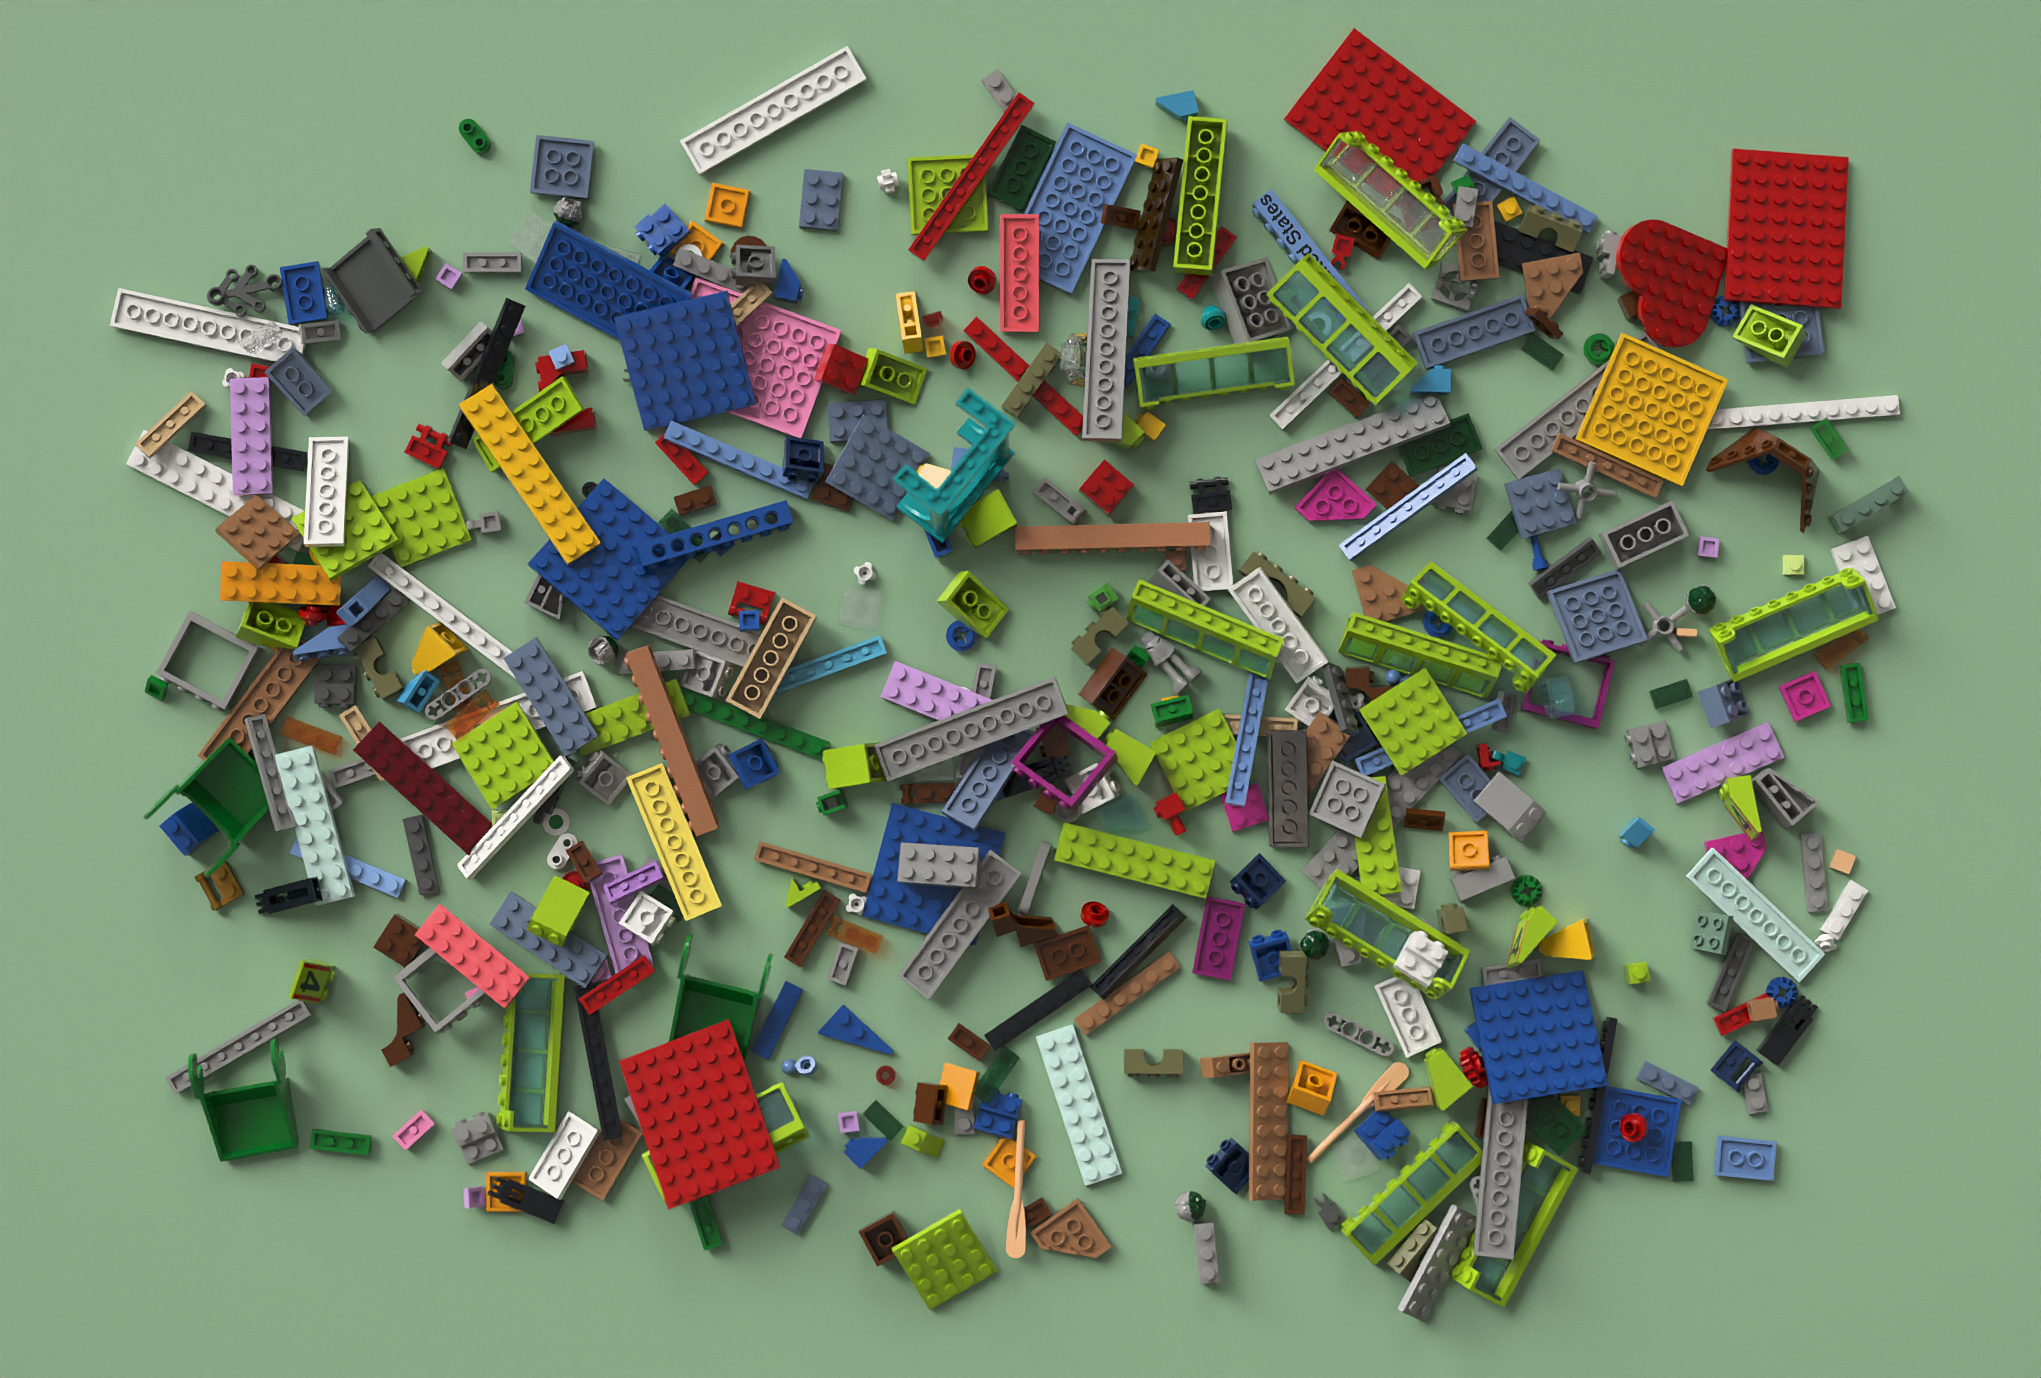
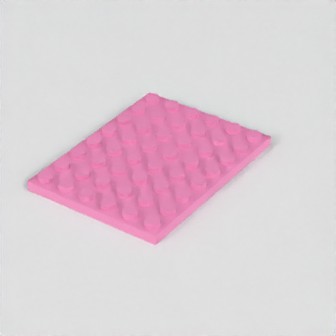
M697 277L691 289V293H693L691 299L727 290L731 304L742 294ZM763 302L737 326L757 404L727 411V413L790 436L802 438L822 386L821 383L814 381L815 374L826 345H837L842 331Z

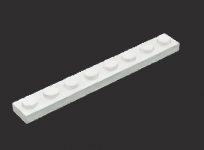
M560 755L472 848L471 854L466 855L457 864L466 879L472 880L571 775L574 769L564 756Z

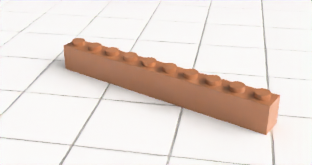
M1210 522L1015 527V550L1020 552V555H1031V551H1039V554L1042 555L1051 554V551H1059V554H1070V550H1078L1079 554L1090 553V550H1097V553H1109V549H1117V553H1127L1129 549H1136V552H1148V549L1156 548V552H1166L1168 548H1175V551H1187V548H1195V551H1206L1207 547H1210Z
M648 644L625 654L626 658H624L628 669L631 668L634 675L632 676L633 684L639 688L641 693L639 694L640 702L646 706L648 711L646 713L647 720L650 724H653L655 729L653 731L656 742H660L662 747L660 749L663 760H667L669 765L667 771L670 778H674L676 783L674 789L677 796H681L683 801L681 807L684 814H688L690 819L688 825L691 832H695V835L699 836L720 827L719 820L651 645Z

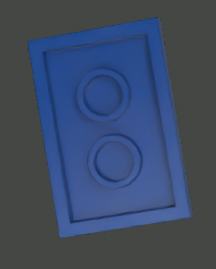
M315 261L280 267L289 325L328 319L320 263Z

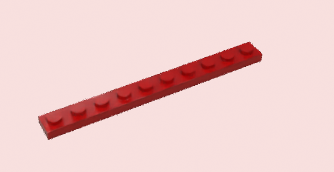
M1018 92L908 249L910 253L923 262L926 260L1035 105L1033 101Z

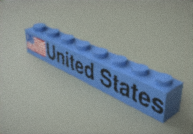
M1272 189L1253 203V214L1257 219L1261 218L1264 221L1265 229L1269 234L1273 233L1276 236L1277 244L1281 249L1285 248L1288 251V257L1293 264L1298 263L1304 256L1310 253L1366 311L1368 310ZM1312 285L1313 289L1318 294L1319 291ZM1327 299L1324 300L1330 310H1335L1338 314L1336 315L1337 319L1343 325L1346 322V318Z

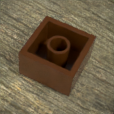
M394 914L373 948L401 966L406 967L417 958L425 943L415 936L416 932L420 929L419 926L400 914Z
M895 1211L859 1229V1234L877 1267L896 1257L892 1248L909 1238Z

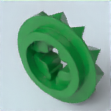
M1600 333L1591 335L1583 346L1584 355L1588 361L1596 365L1605 364L1610 360L1615 348L1613 341L1607 335ZM1600 341V347L1607 351L1600 352L1597 357V351L1591 348L1597 347Z
M1530 875L1518 877L1511 886L1513 899L1522 906L1536 904L1543 894L1542 885L1538 879ZM1525 885L1528 888H1534L1530 891V899L1527 894H1519L1524 890Z

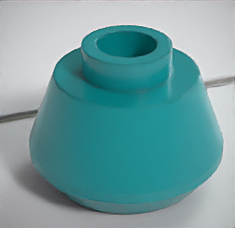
M1210 305L1202 311L1201 325L1203 328L1217 330L1224 325L1226 314L1218 306Z

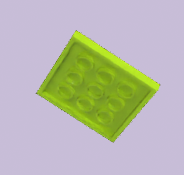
M975 154L907 157L911 235H919ZM986 175L944 234L988 232Z
M445 468L371 496L399 540V543L392 546L391 549L397 564L401 568L472 541Z
M358 480L347 487L345 546L309 548L330 581L396 545L399 543V540L362 482ZM305 511L292 517V521L303 538Z
M1423 668L1359 709L1401 776L1467 734L1426 668Z
M519 702L513 703L452 743L491 810L496 809L533 785L554 762V759Z
M1220 708L1150 742L1152 749L1156 751L1155 755L1174 793L1177 792L1185 808L1184 812L1228 790L1236 740ZM1252 772L1250 774V780L1254 778Z
M961 1209L892 1248L893 1253L929 1310L998 1271Z

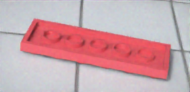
M1000 214V332H1039L1040 214Z
M441 904L437 906L415 934V936L505 1009L531 978Z

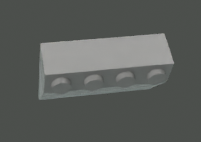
M1267 257L1220 270L1209 277L1220 307L1226 314V323L1234 344L1267 340L1294 329L1291 319L1286 318L1283 311L1278 306L1272 304L1266 295L1277 284Z

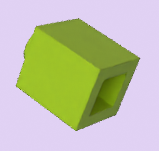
M1640 961L1624 964L1627 984L1650 981L1647 962Z

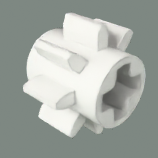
M890 169L881 170L882 175L877 176L880 191L885 190L886 194L895 192L894 187L899 186L896 172L891 173Z

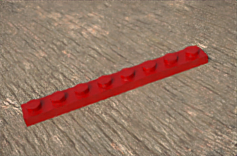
M976 316L963 330L1012 378L1019 382L1029 368V365ZM1044 380L1033 397L1076 437L1083 430V416Z

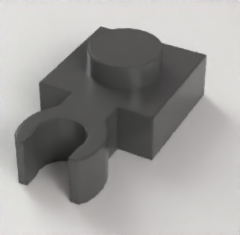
M1322 1193L1325 1198L1324 1202L1319 1203L1316 1198L1314 1200L1318 1206L1322 1207L1318 1214L1330 1230L1344 1221L1345 1218L1335 1202L1329 1205L1327 1196Z

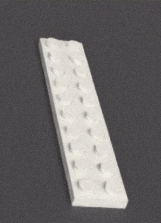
M846 46L680 140V143L700 176L867 81V78L849 47Z
M118 288L110 326L272 362H276L293 346L303 355L306 344H301L299 327L246 315L238 317L232 312Z
M143 430L140 438H142L148 431ZM169 442L151 459L135 446L126 463L229 517L255 496H234L231 473ZM272 494L258 495L298 530L292 521V517L304 510ZM301 533L298 538L288 545L298 552L301 551L304 545V538Z
M584 671L563 678L584 712L597 708ZM522 693L406 736L400 740L429 767L434 769L461 759L452 743L515 702H519L535 730L546 726L527 695Z

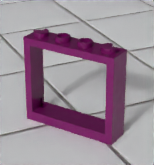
M1543 639L1542 642L1539 641L1554 653L1571 657L1566 644L1557 646L1553 645L1554 641ZM1608 655L1586 660L1604 665L1592 719L1529 703L1532 688L1527 694L1523 695L1520 710L1598 729L1615 660L1610 659L1611 656ZM1532 658L1530 668L1536 671L1539 662Z
M1062 716L1043 723L1011 761L1013 772L1020 778L1024 776L1035 789L1039 787L1044 791L1043 794L1051 800L1053 798L1056 799L1060 807L1075 812L1118 760V757L1114 750L1066 716ZM1055 724L1103 757L1071 798L1023 765Z

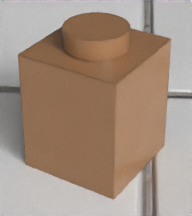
M1773 997L1746 1001L1750 1021L1755 1022L1777 1017L1776 1012H1779L1777 1001H1774Z

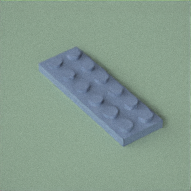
M1509 117L1483 150L1482 154L1516 172L1539 143L1540 139ZM1469 170L1464 175H1470L1475 188L1478 189L1477 202H1493L1503 189ZM1454 190L1451 191L1443 202L1453 217V204H1456L1457 199Z
M1523 294L1413 332L1412 334L1425 370L1535 332L1533 322L1524 314L1528 308Z
M537 637L503 658L565 757H568L599 737V734Z
M1027 729L984 745L942 809V814L976 831L1014 773L1011 761L1035 732Z
M510 892L490 922V925L582 987L587 988L608 955L574 932H571L563 947H560L527 931L536 907L514 892Z

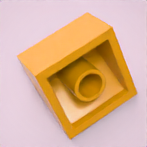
M1300 1060L1289 1090L1287 1102L1324 1115L1331 1101L1337 1073Z

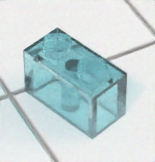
M1569 675L1542 681L1541 693L1542 696L1546 697L1547 704L1544 707L1546 715H1549L1550 719L1576 714Z

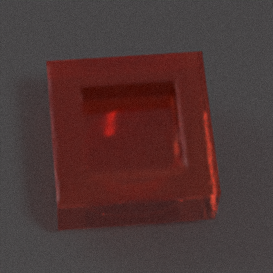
M941 311L922 316L925 327L929 326V328L937 327L943 321Z

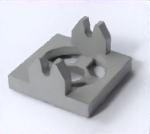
M1443 262L1431 300L1468 311L1478 283L1477 281H1469L1470 288L1464 287L1460 282L1458 266ZM1456 272L1453 280H1443L1447 274ZM1458 282L1460 290L1452 292L1449 288L1450 283ZM1441 286L1447 287L1450 293L1448 298L1443 295ZM1460 292L1468 294L1462 300L1454 301L1455 295Z

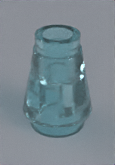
M333 285L324 287L326 311L331 316L343 313L345 304L337 296Z

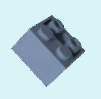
M1730 679L1697 692L1710 728L1734 721L1749 714L1748 705L1743 698L1738 681L1733 682Z

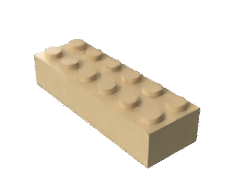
M781 597L726 701L762 720L813 627L817 616Z

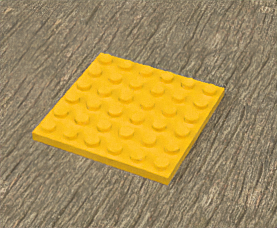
M1621 333L1575 440L1682 487L1728 383V379L1625 333Z

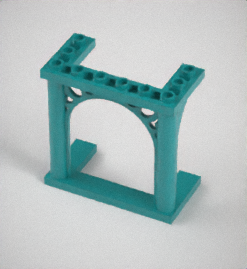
M967 388L956 401V405L986 427V429L971 418H968L960 427L957 434L972 446L939 487L936 488L906 464L893 479V482L908 492L896 508L941 543L947 539L1015 455V452L1009 448V433L1016 423L970 388Z

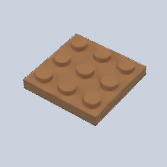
M257 494L215 530L220 537L258 570L291 544L300 534L298 530Z

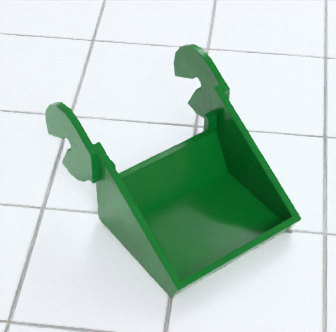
M228 737L179 785L176 784L163 795L143 817L146 820L151 817L174 793L177 795L181 794L183 797L186 796L227 835V839L231 842V847L204 873L206 877H209L239 848L240 844L238 842L269 810L257 763Z
M688 934L677 978L681 979L669 1042L729 1019L745 1061L760 1000L763 998L767 986L773 954L769 953L760 989L758 992L684 974L693 938L692 934Z
M277 1038L272 1039L270 1045L272 1066L277 1079L275 1081L204 1093L202 1065L197 1067V1054L189 1055L188 1072L195 1098L201 1101L220 1162L298 1148L299 1137L289 1078H286L284 1052L279 1051V1039Z

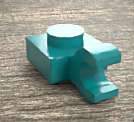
M1495 750L1491 753V759L1501 761L1500 769L1517 776L1520 775L1526 757L1507 750L1506 755Z

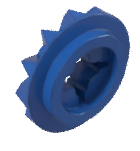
M1724 296L1717 297L1710 314L1712 321L1723 327L1733 325L1740 316L1739 302L1724 301ZM1729 304L1728 311L1731 314H1726L1722 317L1723 311L1721 307L1724 308Z
M1766 454V460L1770 463H1763L1761 467V460L1757 457L1747 462L1750 465V469L1756 472V474L1767 475L1776 470L1779 459L1771 454Z
M1428 610L1423 619L1425 631L1431 636L1438 638L1448 635L1453 627L1448 623L1440 625V630H1438L1436 624L1430 623L1437 619V615Z
M958 620L948 627L946 640L954 650L966 651L971 649L976 643L977 633ZM957 628L962 633L969 631L965 635L967 643L962 641V639L954 641L958 636Z
M1774 978L1766 988L1767 996L1773 997L1774 1001H1777L1778 1008L1789 1007L1796 1001L1798 994L1796 984L1789 978ZM1779 987L1788 989L1785 992L1786 999L1783 996H1776L1780 992Z

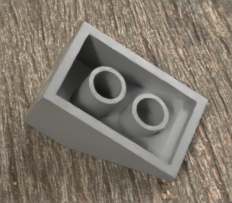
M1500 772L1494 776L1474 800L1510 836L1520 842H1523L1547 813Z

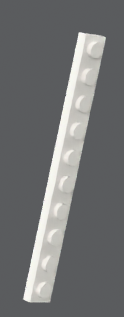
M1408 283L1373 318L1387 331L1422 296ZM1357 331L1338 350L1353 363L1372 344ZM1327 360L1280 404L1269 417L1283 430L1342 373L1332 361Z
M1898 395L1716 409L1707 430L1819 422L1826 417L1832 421L1895 416L1900 414Z
M383 553L373 558L368 565L371 570L515 678L503 659L512 653L510 649Z

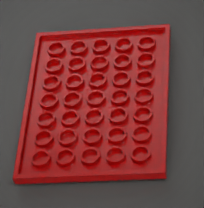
M1355 28L1284 118L1285 122L1325 152L1339 133L1359 131L1366 137V141L1376 145L1382 155L1391 158L1397 168L1406 171L1407 177L1417 182L1435 176L1476 123L1474 118ZM1341 139L1330 153V156L1344 143ZM1350 146L1337 158L1340 164L1359 178L1375 162L1361 148ZM1380 165L1364 180L1365 183L1388 200L1395 195L1396 190L1403 186ZM1413 194L1404 197L1408 210L1417 199ZM1396 200L1394 205L1400 208L1399 203Z
M1732 149L1724 301L1838 310L1842 308L1849 157Z
M729 1019L619 1061L669 1210L781 1168Z

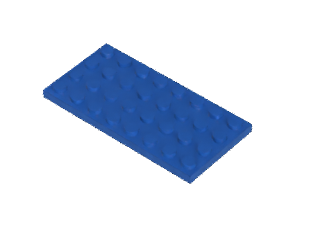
M558 221L553 222L525 287V290L619 339L614 317L688 300L693 295V293Z

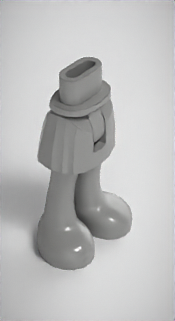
M1149 631L1140 640L1145 646L1144 650L1150 655L1149 658L1154 666H1160L1172 679L1174 684L1172 692L1175 695L1182 692L1189 683L1177 673L1167 661L1168 659L1184 673L1190 683L1203 672L1199 667L1187 665L1176 654V648L1171 643L1160 638L1159 635L1156 636L1152 631Z

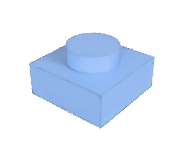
M567 344L549 351L556 370L575 363Z

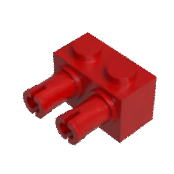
M1177 792L1154 803L1156 807L1153 808L1156 817L1168 821L1175 836L1186 832L1179 816L1180 812L1184 811L1185 808Z

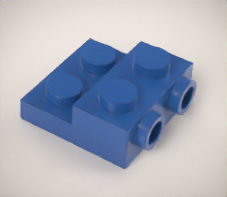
M666 204L661 206L651 216L648 214L634 226L638 230L635 234L642 242L646 240L650 244L647 248L654 255L658 253L662 258L691 233Z
M762 738L728 755L746 790L780 773L777 762L773 760L769 747Z
M1274 930L1271 932V935L1263 937V935L1254 936L1248 943L1259 982L1282 976L1279 971V951H1292L1286 931Z
M989 1087L988 1090L984 1089L973 1129L1011 1140L1022 1100L1018 1099L1019 1095L1008 1092L1007 1095L999 1094L1000 1090Z
M1375 1111L1354 1130V1133L1379 1161L1385 1158L1388 1160L1396 1153L1394 1149L1398 1145L1400 1147L1405 1145L1409 1141L1407 1136L1411 1134L1398 1118L1394 1119L1389 1112L1376 1113Z

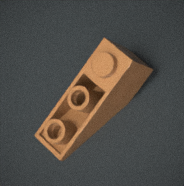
M1250 1052L1200 1058L1202 1078L1250 1073Z

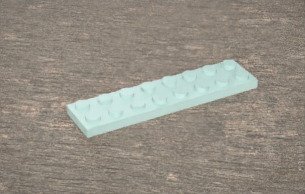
M314 745L276 754L275 759L287 803L295 818L296 827L294 828L308 878L318 877L323 901L315 902L316 906L354 897L355 893Z
M1711 848L1685 876L1724 914L1733 916V922L1796 982L1800 983L1825 955L1817 945L1714 848Z
M1073 1024L1036 1036L1085 1186L1122 1174Z

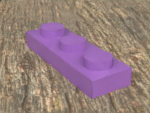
M654 861L603 885V888L612 905L665 879L657 861Z

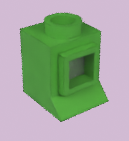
M1106 583L1088 596L1089 601L1087 603L1093 611L1097 610L1100 613L1119 598L1110 585Z

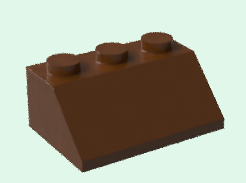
M1348 200L1329 230L1334 234L1354 238V246L1378 260L1391 241V238ZM1388 213V214L1391 215L1398 223L1401 224L1402 220H1400V219H1398L1397 217L1393 216L1392 214Z
M1112 648L1078 695L1114 721L1145 679L1147 673L1126 655Z

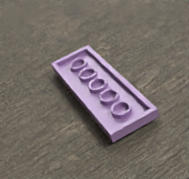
M270 378L230 379L233 495L274 494Z
M897 661L893 664L881 694L882 698L937 720H942L992 701L989 698Z
M1766 722L1661 767V771L1676 804L1722 785L1727 778L1745 775L1782 759L1784 756L1769 722Z
M621 854L597 861L596 863L603 875L591 881L590 886L615 973L617 974L644 955H646L651 965L655 967L649 943L619 924L635 900V894L611 905L603 888V885L629 874L624 855Z

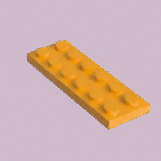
M221 561L220 601L340 606L341 576L330 581L321 565L267 563L258 570L250 562Z

